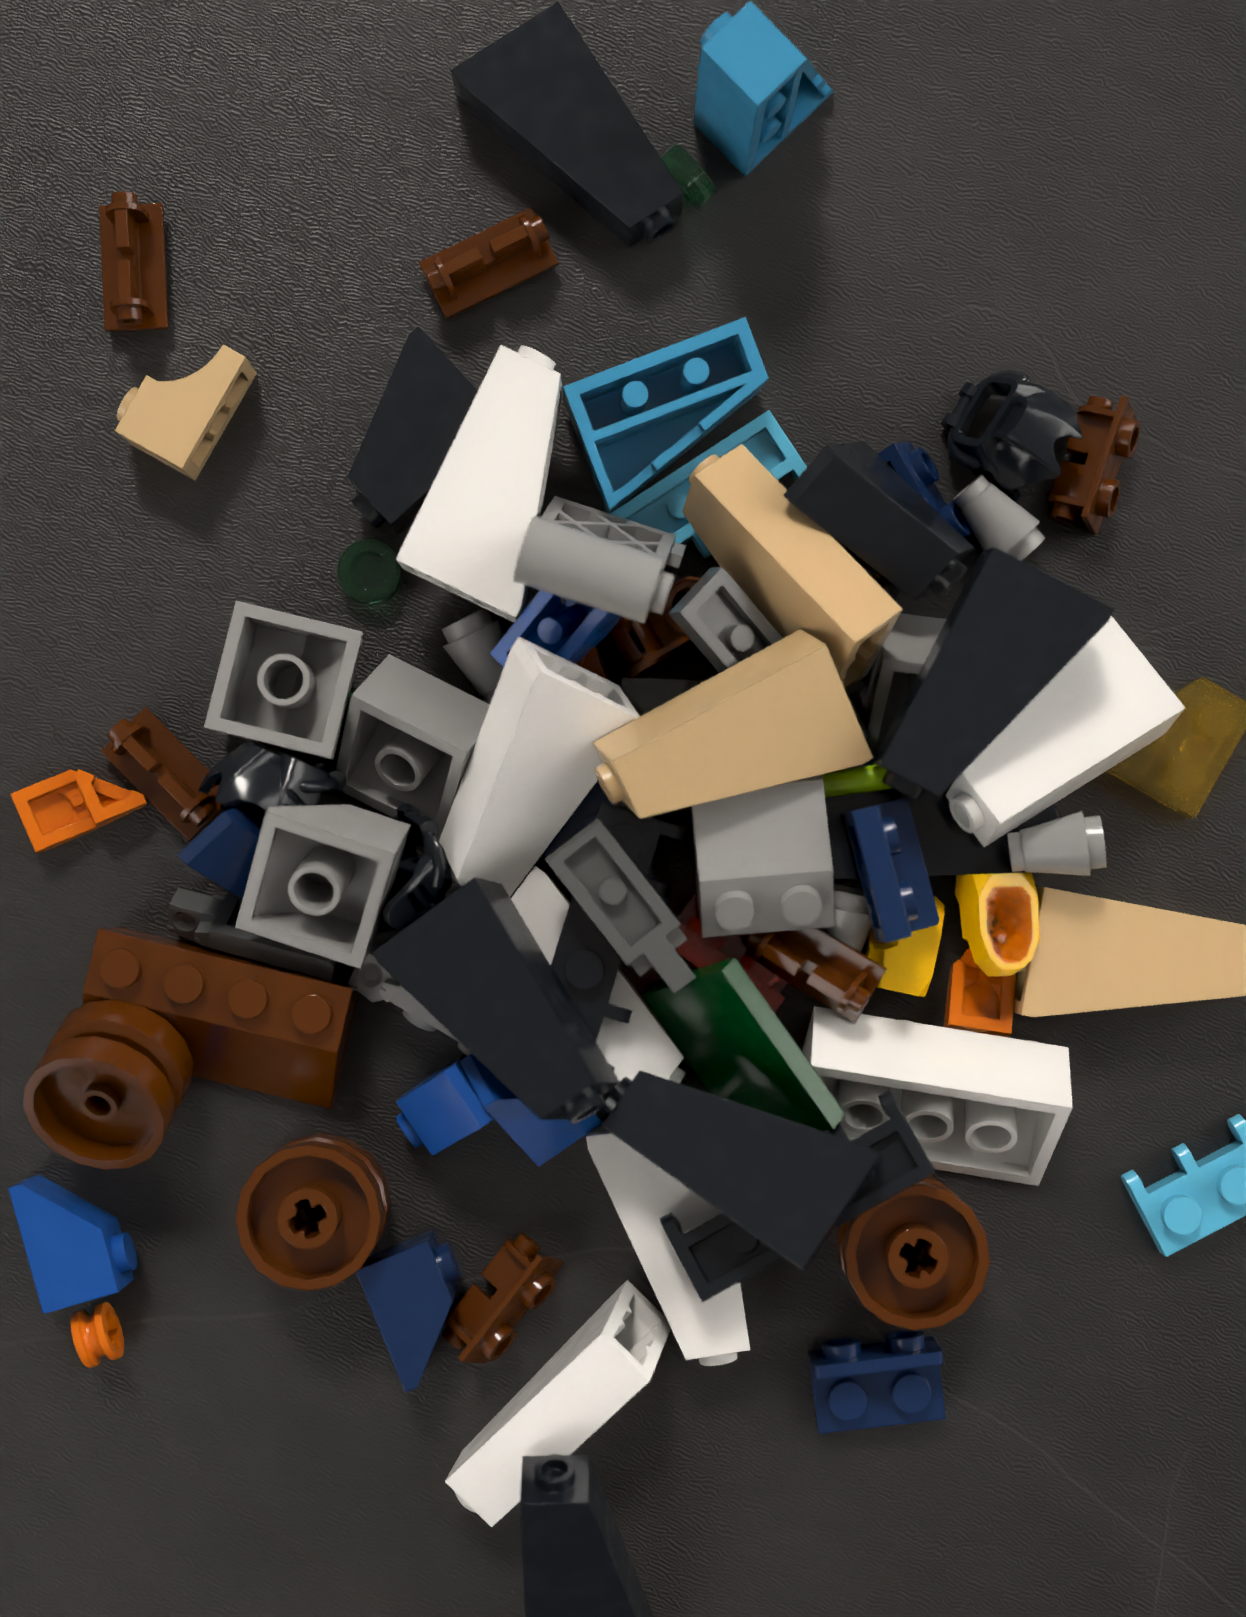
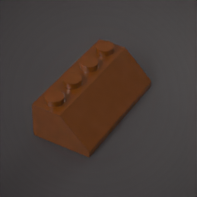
M117 926L100 928L97 931L83 989V1005L91 1001L116 999L144 1006L165 1018L187 1043L193 1059L192 1076L332 1109L360 993L357 991V986L349 985V981L333 978L332 981L219 950Z

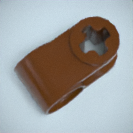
M687 576L673 582L662 615L649 611L645 623L622 617L607 634L606 637L610 639L626 667L623 676L628 684L654 673L671 662L677 655L695 645L668 613L701 578ZM630 631L636 634L645 650L643 653H640L629 635Z

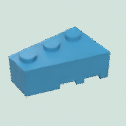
M749 1L733 17L728 12L719 16L708 27L700 40L702 47L697 68L698 81L695 92L696 101L693 124L746 176L834 91L818 74V71L808 59Z
M746 317L563 386L562 399L607 513H612L761 391L769 378Z

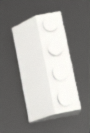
M814 1006L802 1053L846 1114L840 1121V1124L849 1140H854L890 1119L882 1110L878 1098L879 1095L890 1090L934 1169L1039 1186L1073 1108L1068 1047L861 1014L857 1022L854 1023L832 1009Z

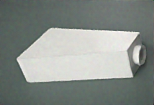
M500 345L396 557V561L402 569L514 623L526 608L529 586L513 581L514 571L532 517L537 516L541 518L562 395L561 373L553 370L556 365L555 362L543 353L527 346H520L518 352H515Z
M1111 616L1102 629L953 782L946 794L949 800L950 811L957 824L967 833H974L983 847H986L1165 735L1184 711L1185 707Z
M521 637L516 640L511 647L439 839V843L444 849L451 867V876L460 886L477 877L502 884L509 897L513 894L598 779L594 769L603 763L593 742L640 717L619 685Z
M535 866L514 893L511 900L551 966L570 902L550 875L539 866ZM618 969L608 1003L632 1010V1015L629 1023L604 1017L596 1040L598 1047L607 1062L615 1067L614 1074L619 1082L624 1077H628L633 1081L640 1070L680 1083L686 1073L678 1067L684 1058L683 1054L622 971Z
M602 1126L596 1127L587 1133L588 1151L685 1359L699 1358V1363L704 1366L723 1365L735 1361L738 1358L737 1352L750 1350L740 1283L702 1302L660 1222L661 1217L672 1212L679 1220L685 1234L722 1212Z
M628 1280L609 1297L462 1450L445 1482L454 1490L459 1502L469 1511L477 1513L490 1527H493L520 1502L522 1456L571 1455L651 1380L671 1327L667 1318Z

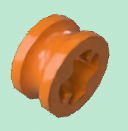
M105 1301L97 1304L92 1314L83 1309L72 1314V1339L76 1352L85 1367L93 1368L98 1366L103 1356H107L110 1360H116L123 1356V1332L118 1316L110 1303Z

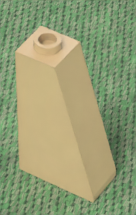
M743 444L721 458L717 455H711L704 459L689 477L688 482L691 485L682 513L720 567L723 566L782 638L802 629L827 645L846 691L868 674L902 608L827 531L783 496L787 491L786 488Z
M802 629L593 742L603 763L594 769L602 789L612 804L622 800L639 819L862 765L873 759L827 645Z
M1036 887L1038 893L1040 940L1032 960L1016 973L1013 1012L1030 1017H1041L1246 996V925L1047 887Z

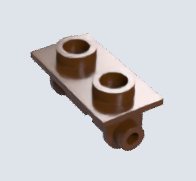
M126 191L114 192L111 194L110 204L99 206L104 330L106 332L169 329L163 204H138L135 193Z
M531 207L418 262L446 320L559 265L548 242V239H550L548 231L539 215L535 216Z
M1123 395L1120 397L1116 411L1112 410V401L1099 396H1090L1087 405L1079 407L1076 418L1083 438L1069 437L1066 450L1068 453L1086 456L1085 465L1061 461V475L1056 477L1047 502L1052 507L1050 518L1062 523L1074 524L1076 516L1079 515L1093 535L1098 534L1103 517L1111 518L1116 510L1121 491V482L1116 480L1123 457L1131 458L1133 456L1140 436L1141 423L1139 420H1136L1128 397Z
M147 707L140 711L130 722L124 718L109 730L107 737L111 741L100 752L188 841H191L221 811L220 803L216 801L219 785L212 788L208 794L198 791L209 770Z
M821 928L752 933L745 945L749 948L745 955L746 957L854 1023L859 1019L887 970L884 966Z
M520 1232L515 1240L508 1238L481 1273L497 1289L495 1294L490 1297L480 1286L473 1284L445 1319L448 1325L442 1333L445 1340L459 1350H462L467 1344L458 1357L461 1362L487 1363L489 1360L494 1361L502 1356L514 1342L517 1335L514 1327L528 1309L533 1310L540 1306L555 1288L556 1280L553 1277L564 1262L559 1258L537 1255L535 1257L541 1247L535 1240L523 1232Z

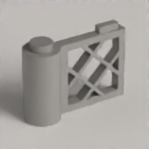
M554 496L541 518L533 516L530 521L517 559L513 581L645 623L649 611L662 615L674 579V575L663 571L666 564L679 568L686 545L674 542L675 534Z

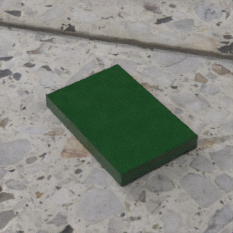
M735 957L692 970L696 978L675 994L662 979L653 982L641 995L711 1094L821 1131L833 1130L846 1115Z

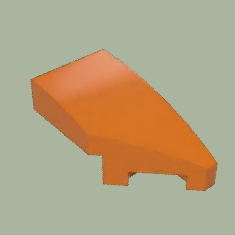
M70 769L10 794L37 855L147 806L143 794L111 784L80 769L77 772Z
M1002 926L991 933L989 938L993 939L1001 934ZM970 948L967 949L962 957L950 967L943 1027L1009 1037L1012 1034L1016 973L1011 976H987L975 963Z

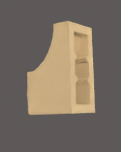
M223 344L210 362L189 376L172 381H156L146 375L139 389L137 387L131 388L121 401L117 411L119 424L115 432L130 445L196 481L257 372L245 356Z

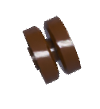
M116 999L91 1001L69 1012L46 1049V1053L24 1087L23 1109L33 1131L53 1151L73 1162L103 1170L131 1168L150 1159L163 1142L173 1121L174 1112L182 1103L192 1082L193 1059L187 1043L168 1020L146 1007Z
M326 1133L295 1138L260 1163L242 1188L235 1218L240 1244L256 1270L280 1286L305 1291L335 1286L361 1268L386 1230L391 1198L386 1175L373 1155L351 1139ZM308 1199L311 1208L318 1204L322 1205L326 1212L324 1217H315L309 1212L307 1207Z
M930 1176L838 1227L835 1233L838 1262L862 1305L885 1323L910 1330L941 1327L965 1313L983 1290L990 1264L986 1233L973 1210L956 1193L935 1177ZM917 1240H919L918 1248L914 1253L910 1255H902L900 1253L905 1243L915 1247Z

